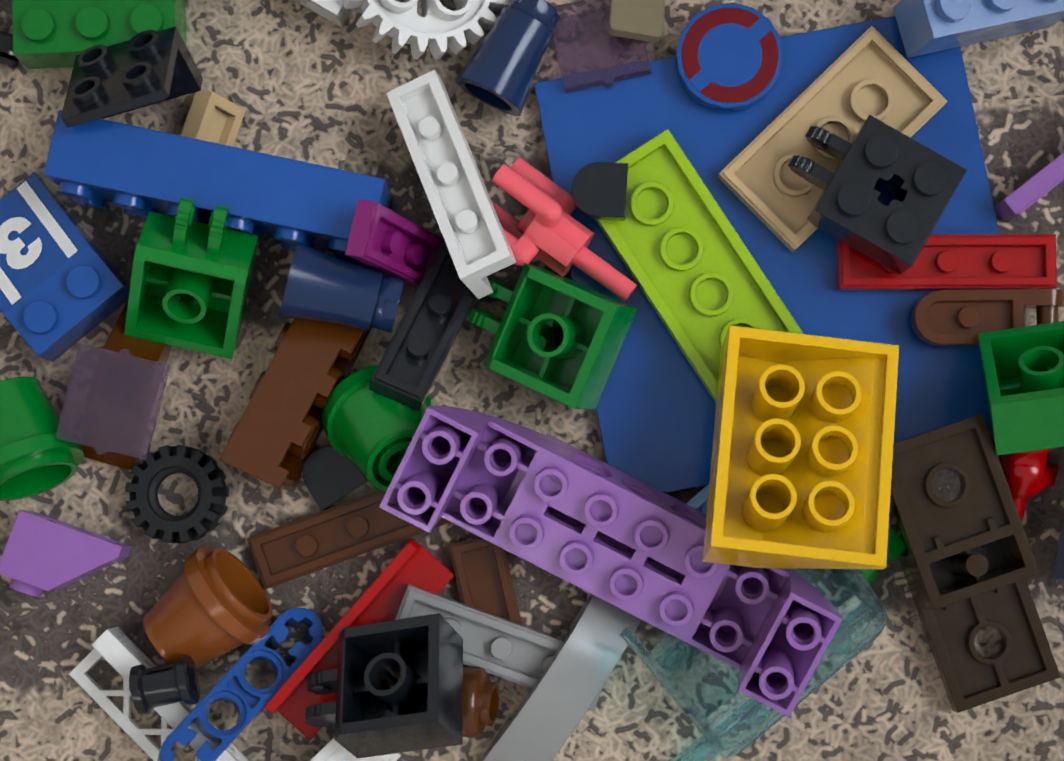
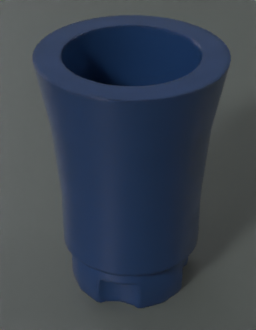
M509 0L507 7H502L490 31L473 57L455 78L457 85L474 98L506 114L520 116L542 57L554 37L552 31L560 19V15L556 12L557 9L545 0Z
M298 241L279 317L313 319L343 324L369 331L371 325L375 329L392 332L404 281L386 276L382 278L383 271L336 258Z

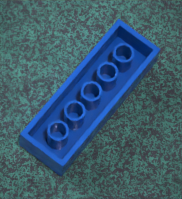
M61 110L58 111L44 175L59 186L58 192L60 194L72 197L71 202L80 206L103 210L105 201L115 206L125 208L124 214L146 220L149 211L176 217L181 198L194 199L195 215L193 221L209 225L211 213L215 210L216 205L229 207L226 229L258 236L257 243H260L262 235L274 237V239L282 242V248L291 251L296 250L298 241L312 248L314 246L328 248L329 251L334 252V257L357 265L365 264L345 255L358 199L377 202L390 210L393 196L386 179L104 119L66 127L61 119Z

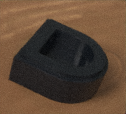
M594 162L581 168L573 179L571 190L572 200L578 211L592 219L624 221L628 164Z
M326 446L315 450L304 464V483L321 511H324L368 483L365 475L351 459L338 453L333 446Z

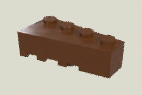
M294 318L292 323L287 322L275 343L274 351L276 354L267 370H264L256 381L250 396V402L241 419L234 427L219 460L279 489L294 491L303 472L304 464L312 454L324 429L322 423L324 406L335 387L350 375L372 326L370 325L369 331L343 324L313 319Z

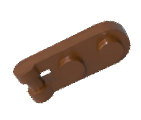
M1062 289L938 290L930 292L918 300L912 309L911 323L913 331L918 338L928 345L979 346L978 333L1025 327L1024 308L1036 309L1037 325L1059 322L1058 308L1064 307V295Z

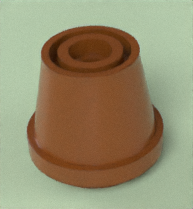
M201 546L185 559L184 570L153 608L144 616L143 625L152 645L169 664L176 663L177 657L187 655L191 656L197 669L244 643L253 645L260 641L271 631L269 627L272 625L271 616L273 610L263 586L241 560L222 548L213 549L208 546Z

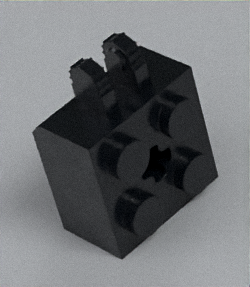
M871 115L860 126L851 143L821 127L811 126L805 135L807 140L815 148L838 159L840 163L834 173L813 160L800 155H794L788 164L791 171L823 190L807 220L820 230L901 275L913 266L967 170ZM883 186L887 187L893 192L895 200H892L887 206L883 205L877 200L881 192L874 190V187L880 189Z
M440 613L345 627L339 633L338 668L322 670V672H311V674L307 675V691L316 695H330L334 693L336 694V701L306 707V724L321 728L335 727V741L356 758L463 744V638Z

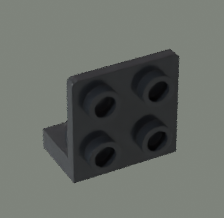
M176 26L158 32L155 30L143 31L135 35L131 40L107 47L105 45H96L76 56L61 119L66 127H72L201 91L203 77Z

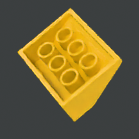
M729 326L721 347L702 562L752 568L782 569L886 568L899 345Z

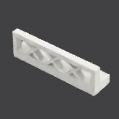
M432 70L386 94L458 276L470 291L480 299L493 293L487 276L516 263V260L442 79L435 70Z
M119 627L107 629L92 644L94 649L69 675L153 761H157L160 747L148 735H161L162 746L171 732L196 706L194 704H185L182 701L154 707V710L161 716V728H140L131 719L130 670L131 667L141 664L147 669L157 666ZM104 657L123 677V689H102L86 671L98 659L100 660ZM110 696H123V710ZM208 719L209 723H210L214 728L218 729V728ZM195 722L188 727L198 732L197 736L189 744L196 752L206 740L212 750L219 746V743L205 737ZM231 743L216 761L249 760Z

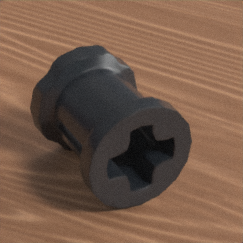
M179 656L176 663L149 669L143 664L131 667L129 675L131 697L138 714L141 716L153 713L154 707L182 701L188 705L199 703L200 685L198 673L191 656Z

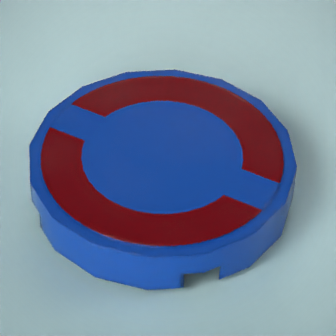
M737 3L712 5L694 15L681 32L676 51L677 75L688 95L704 107L715 110H746L762 101L778 81L784 60L781 38L771 21L756 9Z

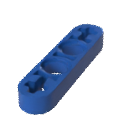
M299 607L288 609L281 614L269 627L271 631L249 648L171 732L159 750L157 761H173L175 754L170 748L176 744L179 748L184 749L193 741L198 732L188 728L193 722L197 724L205 737L219 743V746L212 750L206 740L195 753L194 761H216L320 644L323 637V627L317 615L306 608ZM288 623L295 628L300 623H303L309 628L305 638L310 644L306 646L301 641L295 643L284 656L286 660L293 662L290 667H287L279 653L264 645L269 641L276 650L289 634V630L284 625ZM254 660H265L270 663L276 674L273 685L265 689L251 686L245 677L247 664ZM219 700L232 703L239 715L237 724L228 730L214 728L207 718L209 705Z

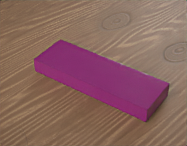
M358 199L345 255L376 270L383 271V273L402 280L405 284L418 289L443 239L377 202Z

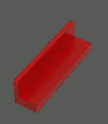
M411 539L264 708L271 714L278 711L305 737L311 740L321 727L306 724V707L336 701V694L316 695L307 691V675L311 674V672H322V670L338 668L339 633L345 627L394 620L408 583L439 594L455 574L417 540Z

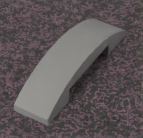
M591 594L569 626L571 631L511 720L507 719L480 761H552L607 681L634 635L641 619Z

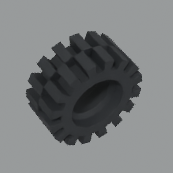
M166 445L158 447L159 450L154 453L148 452L141 457L144 461L140 465H134L130 473L134 476L131 483L126 482L125 492H129L130 501H125L127 511H132L135 517L131 520L137 527H142L146 531L144 534L166 543H188L189 541L205 537L206 533L214 530L220 524L218 521L222 515H225L228 507L225 504L226 497H229V487H226L224 479H226L224 471L217 466V461L211 456L192 447ZM175 473L188 475L194 480L198 488V499L191 511L180 516L167 513L161 507L158 500V490L165 478Z

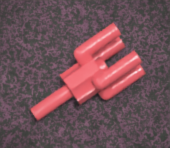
M520 157L511 167L503 164L494 175L492 182L529 209L521 221H519L492 201L515 257L516 263L514 264L524 266L525 263L529 264L536 257L562 277L574 265L625 302L633 293L637 284L587 248L595 233L570 216L575 209L572 195Z

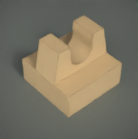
M201 89V91L195 92V94L186 95L183 105L190 108L184 126L175 125L172 134L233 147L246 110L213 91Z

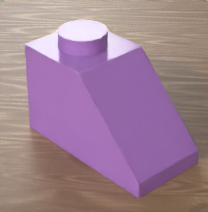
M19 510L0 560V574L12 578L9 585L10 588L31 596L41 597L43 590H61L128 558L132 546L34 511Z

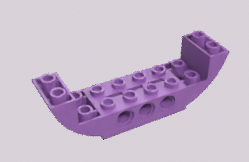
M448 406L427 407L379 506L383 510L428 533L432 531L442 517L739 669L737 691L787 717L791 715L843 620L842 615L832 603L793 569L752 568L702 562L706 526L705 513L548 433L544 435L519 424L468 409Z

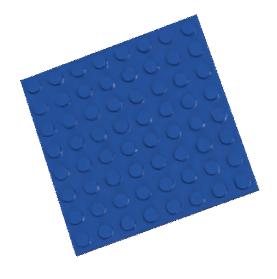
M895 16L780 37L784 60L778 81L762 101L746 110L739 111L707 108L688 95L677 75L676 57L534 83L552 181L571 194L573 179L584 166L594 162L615 163L668 129L803 334L899 345L894 443L979 414H983L988 431H992L979 346L928 345L920 340L913 331L911 323L912 309L918 300L934 291H837L836 238L818 228L792 253L717 177L738 154L862 34L873 26L948 101L911 138L967 170L930 235L1000 234L961 47L907 58ZM883 186L881 189L874 187V190L881 192L877 200L883 205L887 206L892 200H895L893 192L887 187ZM575 207L570 216L595 233L587 248L637 284L596 220L584 216ZM573 265L571 267V280L623 302ZM637 284L630 297L623 302L637 308V312L596 406L606 463L664 493L709 485L716 403Z

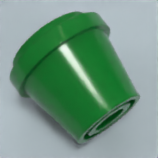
M375 365L351 374L335 387L324 406L322 423L333 448L341 455L351 459L374 487L387 491L427 407L431 406V399L428 394L421 410L417 411L369 390L370 380L378 366Z
M14 377L1 380L0 500L9 501L31 497L66 482L76 473L77 466L84 459V452L79 438L68 432L38 379L34 377Z

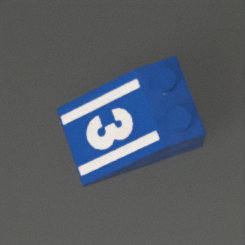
M34 172L0 200V310L38 357L54 362L127 302L130 286Z

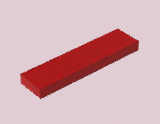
M1056 234L930 235L913 266L901 275L836 239L837 291L1056 289Z

